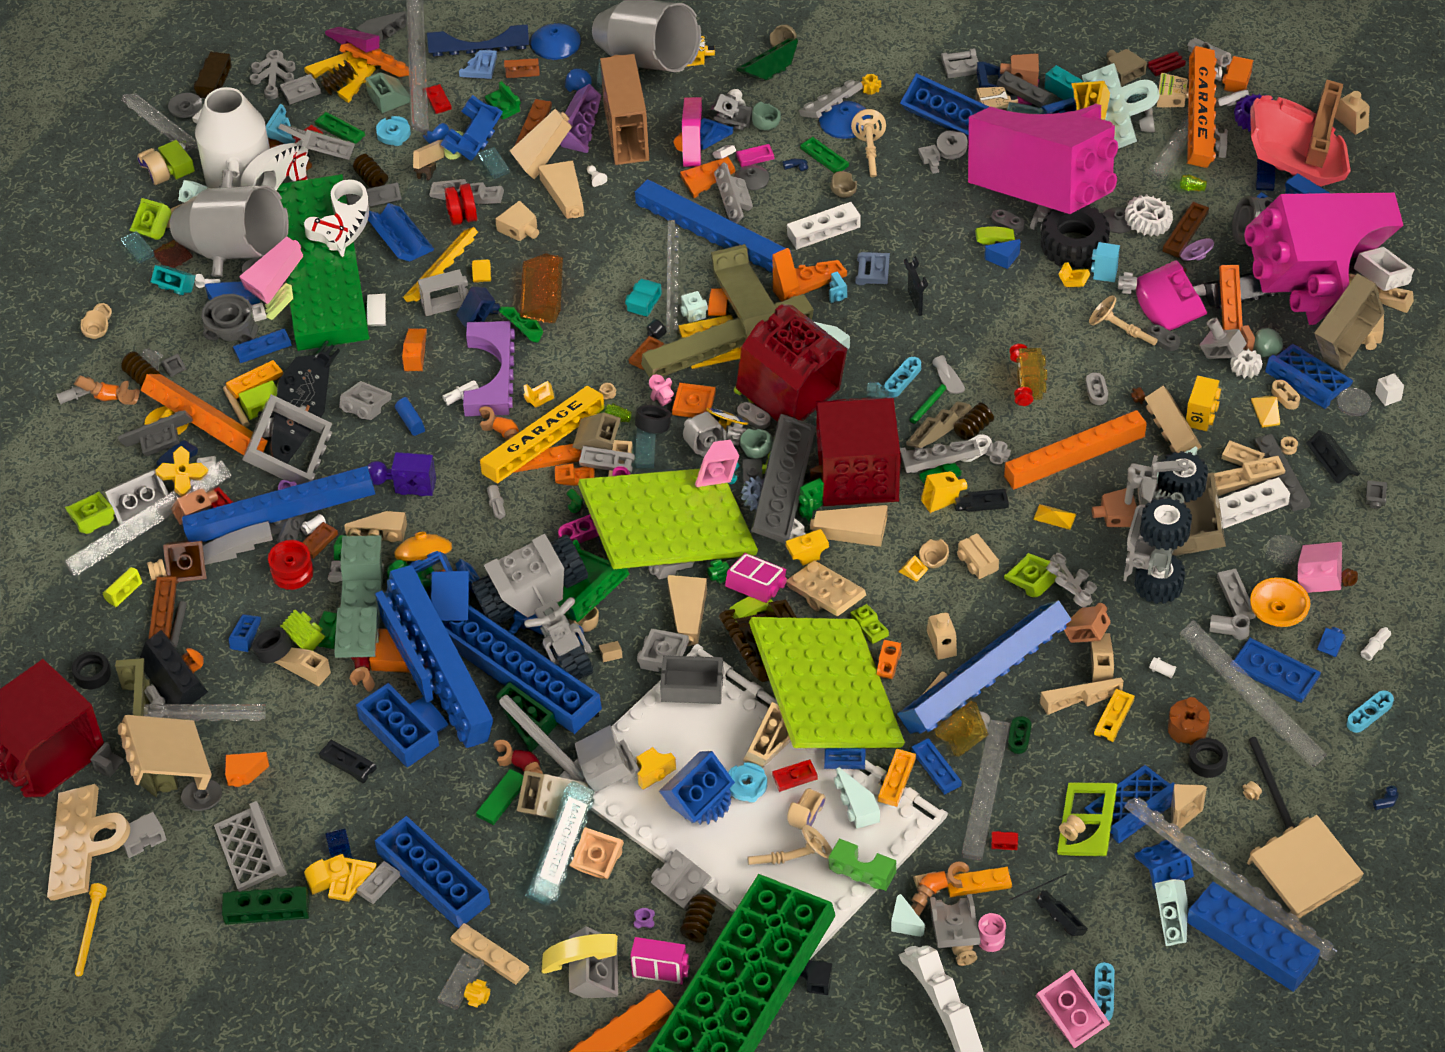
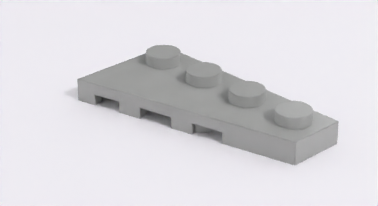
M854 80L846 81L844 86L833 88L831 93L817 97L818 100L804 104V107L799 110L800 116L821 117V112H828L832 109V105L842 103L843 97L849 98L863 88L862 83Z
M976 440L951 442L950 446L940 443L934 444L933 448L923 449V447H915V450H906V447L900 448V455L906 473H915L947 463L952 464L964 459H973L976 456H980V450Z

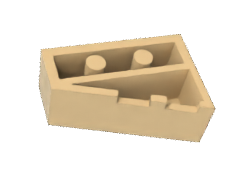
M772 702L743 759L744 762L755 763L763 768L791 742L777 704Z

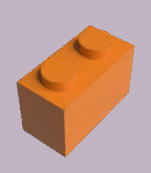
M1233 56L1231 63L1227 65V74L1224 73L1222 84H1225L1224 91L1235 93L1246 90L1252 73L1253 60Z

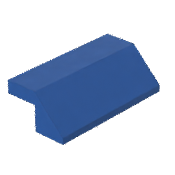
M388 203L381 214L369 211L368 221L399 259L410 262L434 250L401 207Z

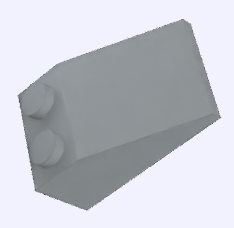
M611 725L575 743L581 770L586 782L594 792L631 774Z

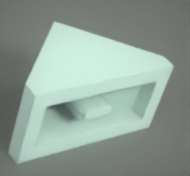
M901 894L898 895L891 922V931L919 937L923 936L925 924Z

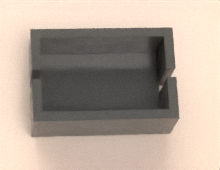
M663 655L660 683L661 702L721 704L724 674L723 657Z

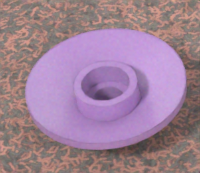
M1206 238L1190 244L1180 255L1181 259L1185 261L1204 259L1206 254L1213 248L1214 241Z

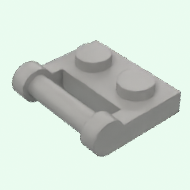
M975 48L958 53H941V59L948 78L976 74L977 62L979 61ZM971 58V59H965V60H959V61L949 62L950 60Z

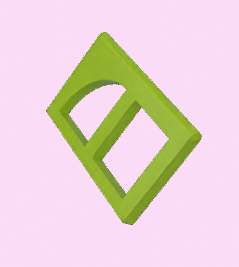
M1068 783L1062 823H1066L1067 818L1072 815L1074 793H1105L1102 814H1073L1079 817L1084 824H1100L1097 831L1085 841L1066 845L1067 838L1060 832L1058 855L1107 856L1117 784Z

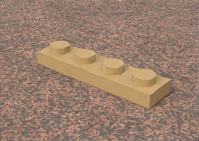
M465 923L450 937L451 942L515 985L529 971L528 965Z

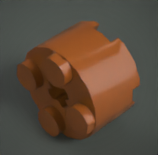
M1193 697L1176 702L1169 712V735L1177 743L1182 742L1193 745L1199 739L1206 738L1209 729L1210 712L1205 705Z

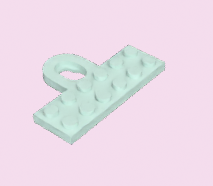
M1114 63L1082 75L1084 82L1105 81L1108 87L1110 98L1105 120L1115 125L1114 139L1118 142V149L1137 142L1130 116L1148 110L1157 103L1160 94L1156 84L1150 80H1139L1122 87ZM1147 94L1145 99L1138 102H1126L1131 95Z

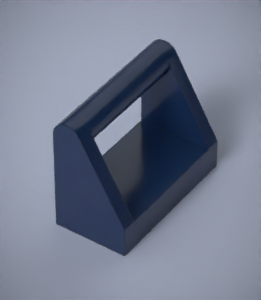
M977 62L976 75L979 88L999 87L988 83L987 76L998 75L999 79L1003 75L1000 74V67L986 62Z

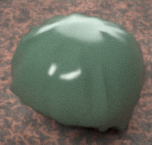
M761 101L754 105L752 109V122L756 128L769 131L779 125L781 121L780 110Z
M1262 328L1254 334L1253 351L1256 350V353L1261 355V358L1271 357L1272 355L1276 356L1282 351L1283 339L1274 329Z
M747 429L741 435L739 443L746 456L752 459H759L769 454L773 437L766 430Z

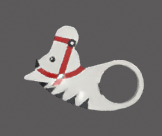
M301 139L297 143L279 145L258 155L243 172L241 187L255 186L257 179L262 173H264L262 185L270 186L275 190L279 188L283 180L285 183L307 180L306 165L310 156L308 149L301 146L303 140Z
M343 180L332 188L331 200L335 215L326 216L322 219L309 217L304 222L305 234L309 240L325 243L329 250H338L342 257L345 254L346 246L354 242L363 231L369 217L366 188L356 180ZM346 194H355L361 197L353 205H347L338 201L341 196Z

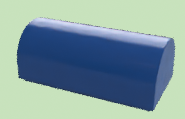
M1072 97L1042 106L1041 114L1076 111V101Z
M407 397L400 399L396 403L395 409L411 434L416 436L425 432L421 418Z

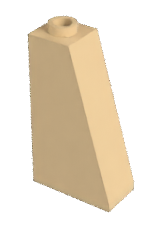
M554 109L510 150L525 172L533 179L539 175V166L546 165L572 128L568 122L570 119L564 112L560 113Z
M573 161L539 166L541 182L565 217L569 219L584 216L583 202Z
M888 506L816 511L815 519L811 518L810 530L816 531L821 529L828 540L881 547L887 521Z
M668 575V591L676 633L689 636L687 646L696 645L699 642L707 594V578Z

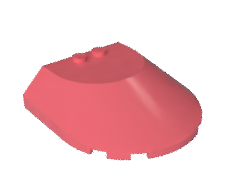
M1265 95L1260 99H1255L1250 110L1251 138L1258 159L1274 165L1280 171L1285 170L1291 173L1292 176L1298 173L1320 187L1347 178L1351 171L1347 145L1342 136L1338 135L1337 137L1334 134L1336 129L1333 126L1330 136L1331 142L1323 167L1320 168L1306 164L1316 113L1300 104L1278 97L1277 100H1271L1272 97L1270 95Z

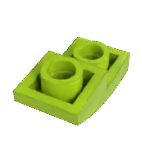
M993 226L980 227L975 230L977 242L983 245L995 244L996 241L1002 243L1015 240L1014 231L1010 228Z
M749 596L734 604L729 610L735 609V618L757 615V612L766 611L768 603L773 601L770 599L765 603Z
M867 604L850 612L852 618L858 621L862 632L872 644L889 636V630L878 620L877 613Z

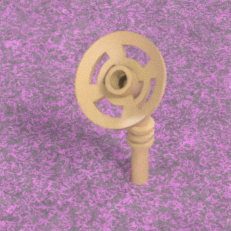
M865 109L854 116L851 127L858 139L867 142L865 150L866 158H868L870 177H876L875 158L877 155L873 141L879 139L884 134L886 121L880 112L873 109ZM873 115V118L863 120L862 116ZM878 120H880L882 124L881 130H879ZM856 123H859L858 129L860 133L856 130Z
M1109 296L1103 300L1089 319L1091 325H1096L1104 319L1106 321L1109 320L1125 330L1128 335L1134 338L1138 337L1152 345H1156L1158 341L1156 338L1142 332L1137 326L1129 325L1113 315L1112 310L1116 303L1115 296Z
M804 825L802 832L807 842L805 844L806 847L786 853L781 851L780 853L776 852V854L771 852L769 855L749 856L747 860L748 865L772 863L774 865L776 862L777 864H780V862L783 864L785 861L811 853L814 854L815 852L828 859L832 848L815 828L810 825Z

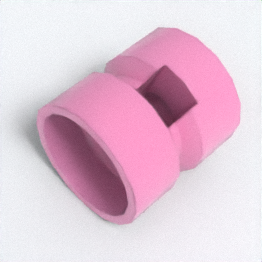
M985 914L979 920L978 925L980 935L979 946L987 952H995L1000 950L1005 943L1006 923L998 914Z

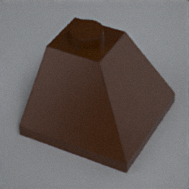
M202 540L167 542L163 545L167 577H176L177 582L207 579Z

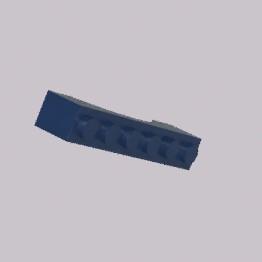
M528 24L510 26L499 36L482 42L462 41L448 35L444 31L427 33L429 54H433V57L443 56L445 52H449V55H459V51H466V54L476 53V50L481 49L493 51L494 48H499L500 51L510 50L509 47H516V50L526 49V46H530Z

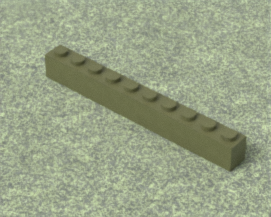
M804 294L793 296L788 300L774 304L776 308L781 304L793 305L812 320L814 309ZM739 318L729 320L718 326H712L705 331L696 332L689 337L680 338L670 344H664L654 350L646 351L642 354L641 365L649 378L653 375H661L662 377L730 352L737 347H742L746 341L744 327Z

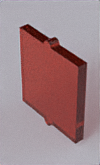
M175 240L162 244V247L151 252L162 265L172 268L181 266L182 263L193 258V255Z

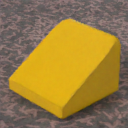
M490 260L472 261L473 282H490Z
M914 555L903 565L899 572L917 582L928 568Z

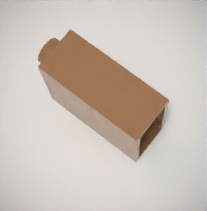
M635 54L600 58L604 111L615 165L649 161L646 107Z

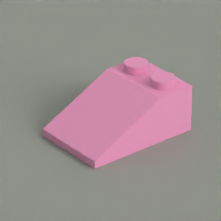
M1342 542L1303 545L1298 562L1299 585L1307 593L1341 590Z
M1073 969L1035 995L1073 1048H1076L1110 1025Z

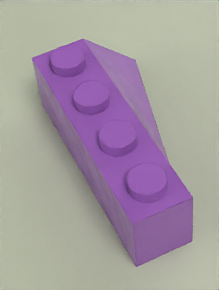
M590 84L576 92L565 111V114L570 119L568 122L572 128L560 143L564 148L584 153L589 151L588 143L592 138L591 130L595 125L594 117L598 112L601 94Z

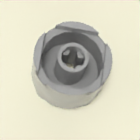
M709 412L689 418L684 423L683 438L697 455L700 454L705 457L713 442L726 440L727 433L725 429Z

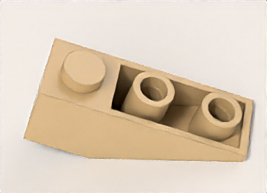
M385 511L346 523V536L381 535L382 540L403 542L407 527L405 512Z
M1104 633L1100 641L1090 642L1092 683L1113 679L1114 659L1110 633Z
M291 647L290 651L283 658L274 662L317 686H320L331 673L328 659L312 650Z

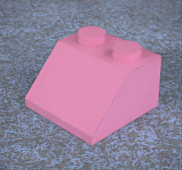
M731 440L713 442L703 459L695 483L696 487L731 482L739 458V454Z

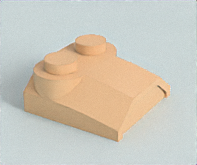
M585 827L569 866L583 873L601 879H608L617 859L622 855L624 842L621 839Z

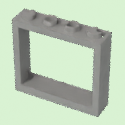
M271 394L263 408L242 460L290 482L294 481L297 485L313 481L315 477L313 471L314 469L317 470L321 462L319 456L323 455L327 447L324 443L325 441L328 442L332 431H330L332 423ZM272 411L321 434L306 473L257 450Z

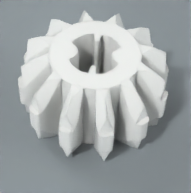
M1242 349L1237 357L1231 359L1232 372H1236L1237 377L1243 375L1244 379L1246 376L1251 379L1254 375L1258 376L1262 368L1261 355L1257 354L1256 350Z

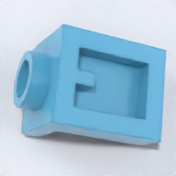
M838 271L832 273L831 289L829 290V301L831 303L847 298L846 283Z

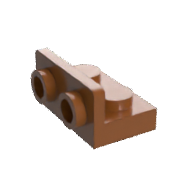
M538 58L504 60L506 78L540 75Z

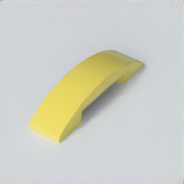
M593 934L559 942L543 953L542 973L561 970L562 964L592 956L598 960L617 955L618 936L616 934Z

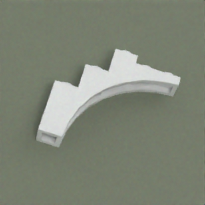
M911 946L906 948L904 953L899 954L900 960L914 973L931 998L947 1030L955 1052H984L969 1007L961 1003L953 978L944 972L938 951L930 946Z

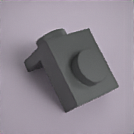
M1367 481L1365 504L1377 509L1385 506L1387 482Z

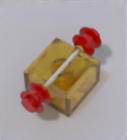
M1019 343L1011 346L1009 349L1010 359L1018 363L1017 376L1019 388L1014 391L1015 403L1019 406H1028L1033 400H1042L1043 393H1046V381L1044 382V380H1047V369L1043 368V366H1046L1045 355H1042L1041 348H1027L1026 345Z

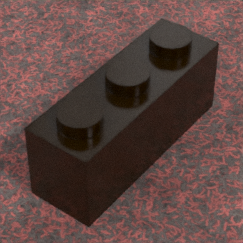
M210 51L208 58L205 59L203 69L199 72L198 80L194 82V90L200 98L206 99L209 93L223 87L232 67L230 54Z

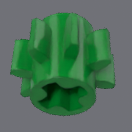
M721 559L711 561V567L707 568L711 581L716 580L719 584L726 582L729 569L728 563L726 561L722 562Z

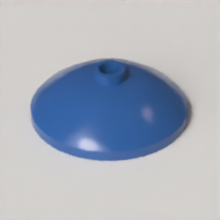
M562 23L542 26L531 37L532 50L538 56L552 60L571 56L579 49L581 44L578 31Z
M843 101L840 104L832 105L830 111L821 112L822 116L819 117V123L823 131L836 138L848 139L856 137L851 127L854 116L866 108L853 101ZM865 115L862 116V119H871V116ZM856 123V130L860 133L858 129L859 123Z

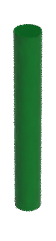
M941 384L910 418L911 423L916 424L945 392L947 387L944 384Z

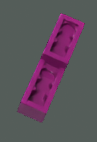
M336 27L325 31V35L340 44L351 43L364 52L379 48L378 35L343 27Z

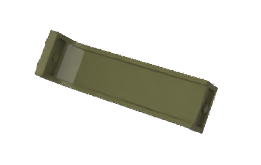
M743 244L711 252L714 276L739 317L747 339L755 325L761 320L767 321L775 313L776 307L750 266L747 247Z
M144 658L116 660L115 667L122 690H134L133 715L149 717V700L144 690L147 686H150V679L146 680L144 675ZM143 773L139 783L156 798L157 791L170 792L171 790H178L176 775Z

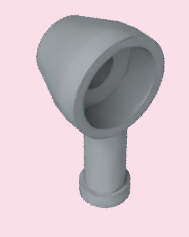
M1151 107L1144 111L1146 117L1139 120L1141 131L1155 132L1153 108Z

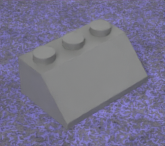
M151 469L102 491L105 499L113 507L114 517L120 527L172 504L162 479L155 474L156 469Z
M585 926L570 935L569 939L602 933ZM618 941L617 955L599 960L592 956L569 962V992L582 998L618 996Z

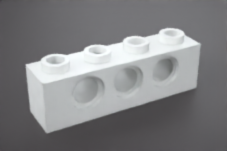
M852 202L788 223L787 236L797 250L860 228V214Z
M1278 477L1219 498L1223 529L1288 505L1290 492Z

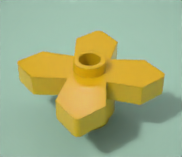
M180 446L173 453L174 464L162 463L156 469L155 474L163 481L172 480L175 483L174 491L182 497L191 490L190 479L202 480L208 474V469L202 463L189 464V452Z

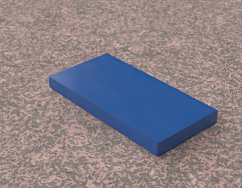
M1252 638L1248 639L1230 666L1231 669L1300 703L1303 702L1321 675V672Z

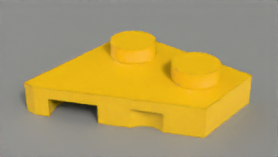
M345 858L351 875L331 882L328 898L349 902L357 893L356 889L374 872L377 866L376 863Z

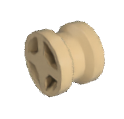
M162 559L155 563L147 562L152 581L156 580L157 577H167Z
M1073 814L1067 818L1066 823L1064 822L1059 826L1062 835L1070 841H1075L1078 834L1086 829L1084 822Z
M973 945L952 947L954 955H957L956 961L959 966H966L977 960L976 952L972 950Z

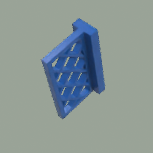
M1294 344L1279 355L1269 357L1265 370L1266 373L1277 380L1286 381L1295 391L1324 409L1330 405L1331 400L1353 383L1352 379ZM1294 351L1299 356H1291L1290 353ZM1292 361H1300L1301 365L1293 364ZM1305 362H1312L1314 365H1306ZM1307 370L1316 371V374H1310ZM1320 371H1326L1329 374H1321ZM1322 380H1331V383H1323ZM1335 380H1341L1344 384L1336 383Z
M1144 765L1117 784L1116 797L1121 798L1120 802H1115L1114 808H1120V813H1113L1112 819H1119L1117 823L1111 825L1110 833L1113 834V839L1118 844L1171 807L1175 783L1169 784ZM1146 773L1151 777V780H1139V777ZM1126 786H1136V791H1124V788ZM1138 786H1150V791H1138ZM1153 786H1162L1164 789L1153 791ZM1105 794L1084 808L1087 814H1102L1096 813L1093 810L1097 807L1103 808ZM1123 797H1135V802H1123ZM1138 797H1150L1146 802H1138ZM1123 808H1135L1131 813H1122Z

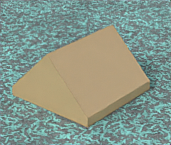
M1174 784L1171 802V824L1174 834L1203 811L1207 789L1204 785Z

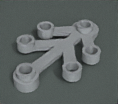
M272 50L267 53L265 60L251 64L252 72H254L250 76L251 84L257 85L261 80L269 76V82L264 93L265 97L270 100L277 98L279 95L278 89L275 87L276 75L284 79L286 83L294 80V75L291 72L296 69L295 63L283 59V53L279 50ZM270 64L269 68L261 72L264 67ZM278 64L285 67L288 73L284 72L282 69L277 67Z
M1060 553L1053 555L1049 560L1051 562L1046 568L1057 576L1055 582L1075 595L1073 600L1079 606L1087 607L1093 602L1091 594L1096 591L1097 586L1093 582L1087 581L1084 586L1085 590H1082L1080 587L1082 581H1086L1089 574L1085 570L1079 569L1074 579L1065 565L1066 558Z

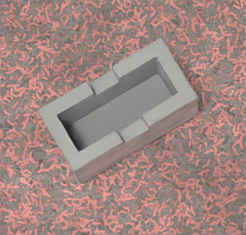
M154 812L143 815L129 823L130 834L122 847L128 858H131L143 852V848L148 845L153 847L166 841L164 830Z

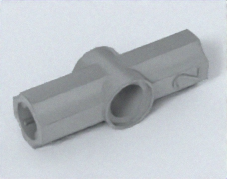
M1197 38L1190 40L1187 45L1189 52H1192L1195 46L1215 50L1216 64L1222 67L1229 65L1232 60L1230 53Z

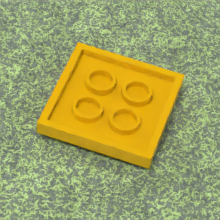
M732 315L678 325L681 338H686L694 335L696 332L710 329L712 326L724 324L729 320H733ZM741 347L692 365L691 368L740 359Z

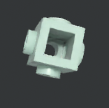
M184 180L179 190L178 200L185 203L207 189V186L194 181Z
M698 291L681 296V313L683 317L686 316L689 323L706 318L707 302L702 300Z

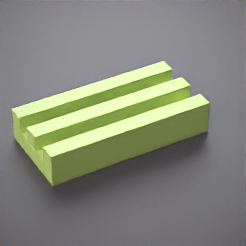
M285 283L272 300L265 304L267 308L266 313H268L266 318L273 320L293 299L292 285Z

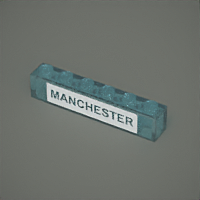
M574 781L566 786L526 897L546 906L559 899L561 894L559 887L566 880L568 875L566 868L571 864L575 853H572L574 846H577L580 842V830L586 825L588 820L586 816L587 811L592 808L595 801L592 798L594 790Z

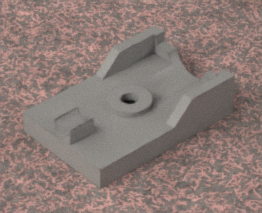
M967 894V898H960L954 905H947L942 900L930 897V913L938 948L980 945V935L972 894Z

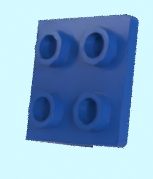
M1172 840L1161 841L1158 845L1143 848L1140 852L1135 853V858L1149 869L1152 885L1155 890V883L1172 879L1184 881L1194 877L1190 855Z

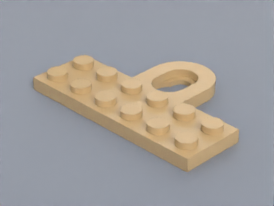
M95 784L58 793L47 894L50 900H58L88 892L92 857L117 850L129 837L130 824L123 815L109 813L96 817L99 788ZM103 828L116 830V833L111 838L94 842V836L99 830Z

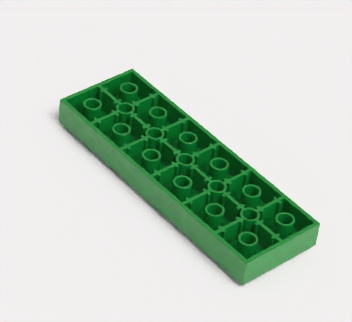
M343 174L281 183L276 190L282 197L280 201L283 208H286L288 213L289 227L287 237L299 242L303 254L302 259L287 278V284L292 285L293 292L290 307L297 351L320 348L326 340L329 341L326 346L370 340L354 242L346 246L345 254L342 257L338 250H329L325 243L309 240L305 234L304 222L307 218L317 217L322 219L326 216L335 215L332 207L331 190L334 185L343 181ZM346 195L341 196L338 201L347 204Z
M758 874L648 1052H754L836 915L832 902Z

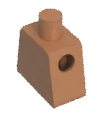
M1038 54L1012 55L1010 64H1000V74L1007 71L1038 86Z
M201 488L176 499L171 510L178 523L182 525L183 516L208 510L212 505L211 503L218 500V496L214 490L206 493Z
M1126 488L1104 494L1101 506L1092 507L1093 518L1104 517L1107 527H1131L1137 507L1134 495L1132 503L1127 505L1125 504Z
M1098 603L1095 607L1079 609L1071 617V621L1066 624L1067 628L1064 629L1071 643L1100 641L1110 625V619L1106 613L1107 607L1103 603Z

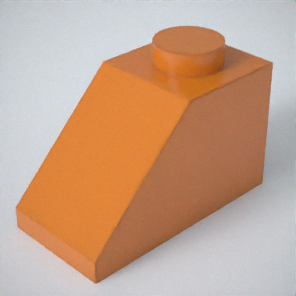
M267 752L226 755L225 776L228 786L240 787L250 784L269 767Z

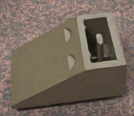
M524 771L517 811L524 814L561 820L569 797L585 804L588 783ZM573 803V805H575V806H572L573 809H575V808H579V809H580V807H581V806H579V805H577V804H575V803ZM570 811L571 816L568 818L576 819L577 817Z

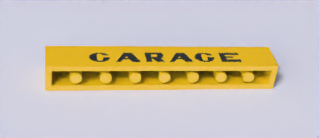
M589 386L584 387L480 459L482 474L498 484L578 428L582 418L601 412L604 409L603 394Z

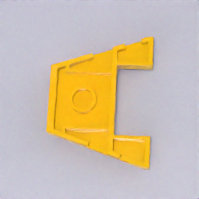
M349 51L304 68L305 73L311 74L316 79L326 71L333 73L332 68L339 70L338 64L344 67V60L349 62L358 76L354 74V80L348 78L349 84L337 91L338 96L347 103L352 100L354 94H357L360 86L366 82L365 78L371 76L375 71V65L368 64L366 59L353 57Z

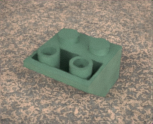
M380 72L365 78L367 93L381 113L413 101L401 82L395 77Z

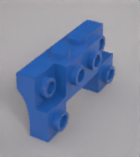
M473 95L461 111L472 119L463 135H460L451 128L440 144L453 154L458 151L470 161L474 159L480 149L483 150L487 145L488 141L486 139H490L495 132L493 127L503 113L499 108L487 105Z

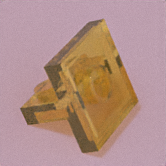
M973 701L967 703L934 730L937 737L949 742L953 754L957 757L989 735L977 703Z

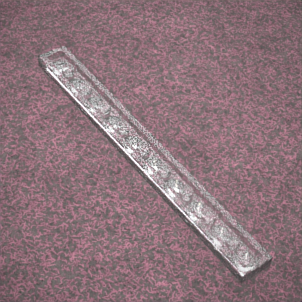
M221 460L209 467L208 474L202 480L191 479V490L187 494L201 488L208 492L231 477L223 461ZM173 490L63 562L73 577H76L172 515L171 508L176 499L181 496Z
M1194 620L1179 633L1311 768H1314L1327 756L1297 723Z

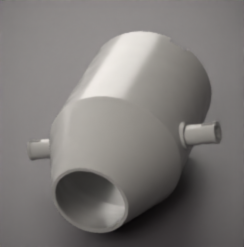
M624 0L596 16L592 26V36L595 43L610 56L635 54L637 69L645 68L680 72L688 64H692L698 54L701 43V27L697 24L696 13L686 4L655 0Z
M230 170L222 171V184L219 188L203 190L175 208L170 218V231L174 240L180 245L208 259H212L211 276L223 277V265L226 259L262 258L288 235V213L280 201L282 199L280 194L274 188L265 185L232 187L234 172Z

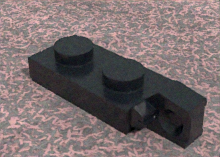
M1006 489L968 492V495L955 498L954 506L956 511L966 510L973 512L1009 508V501Z
M1047 890L1041 891L1036 898V902L1041 908H1046L1055 921L1060 922L1064 926L1066 933L1071 936H1083L1087 932L1088 928L1061 901H1057Z

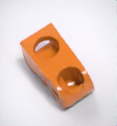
M888 640L883 641L877 667L878 676L888 679L894 678L898 660L902 653L901 643Z

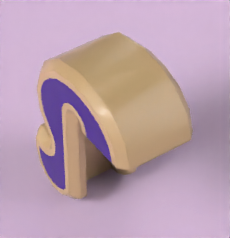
M150 148L138 154L139 164L142 168L149 170L154 185L170 179L167 165L158 151Z
M810 788L806 789L798 804L791 802L787 814L789 825L802 830L804 825L812 826L817 813L824 806L825 795Z

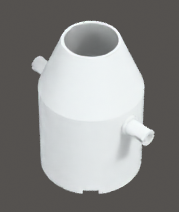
M224 87L208 94L195 128V137L206 186L208 189L219 188L222 184V171L230 170L234 172L232 187H241V177L250 162L264 151L270 149L265 121L261 114L237 89ZM264 173L259 176L255 186L262 185Z

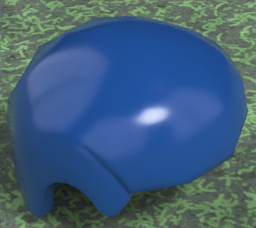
M582 69L571 70L565 79V88L569 92L572 90L578 91L588 84L591 85L590 74Z
M445 123L439 124L433 131H427L428 135H423V138L429 144L437 140H443L449 132V127Z

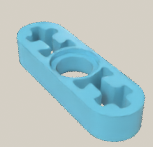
M907 358L885 382L884 393L886 396H892L893 398L899 396L921 371V360L919 358ZM905 375L908 378L905 380H901L898 378V376Z
M1388 691L1376 693L1348 716L1347 728L1356 733L1363 731L1392 707L1393 695ZM1385 699L1388 700L1387 702H1386V701H1383V702L1380 704V700H1385ZM1373 709L1376 713L1374 715H1369L1365 712V710ZM1362 717V719H1361V721H1360V724H1359V723H1355V724L1353 723V721H1354V722H1357V721H1359L1360 718Z
M1103 962L1095 968L1094 1001L1100 1010L1102 1003H1106V1014L1104 1015L1108 1021L1112 1018L1114 1010V968L1111 964ZM1102 970H1105L1107 973L1106 981H1102ZM1105 988L1109 990L1110 994L1108 996H1101L1098 990Z

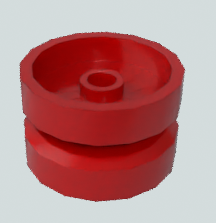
M466 183L459 186L460 196H458L454 186L445 188V203L452 226L462 224V213L468 223L477 221L476 207L470 184Z
M286 540L272 547L268 554V563L272 579L277 586L286 590H294L304 587L310 582L313 577L314 568L310 551L304 543L296 540Z

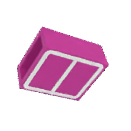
M744 553L728 569L725 587L767 603L772 597L776 596L780 588H784L787 582L785 577L786 569Z
M635 937L630 955L632 976L683 985L684 977H688L690 965H688L689 954L686 953L685 945Z

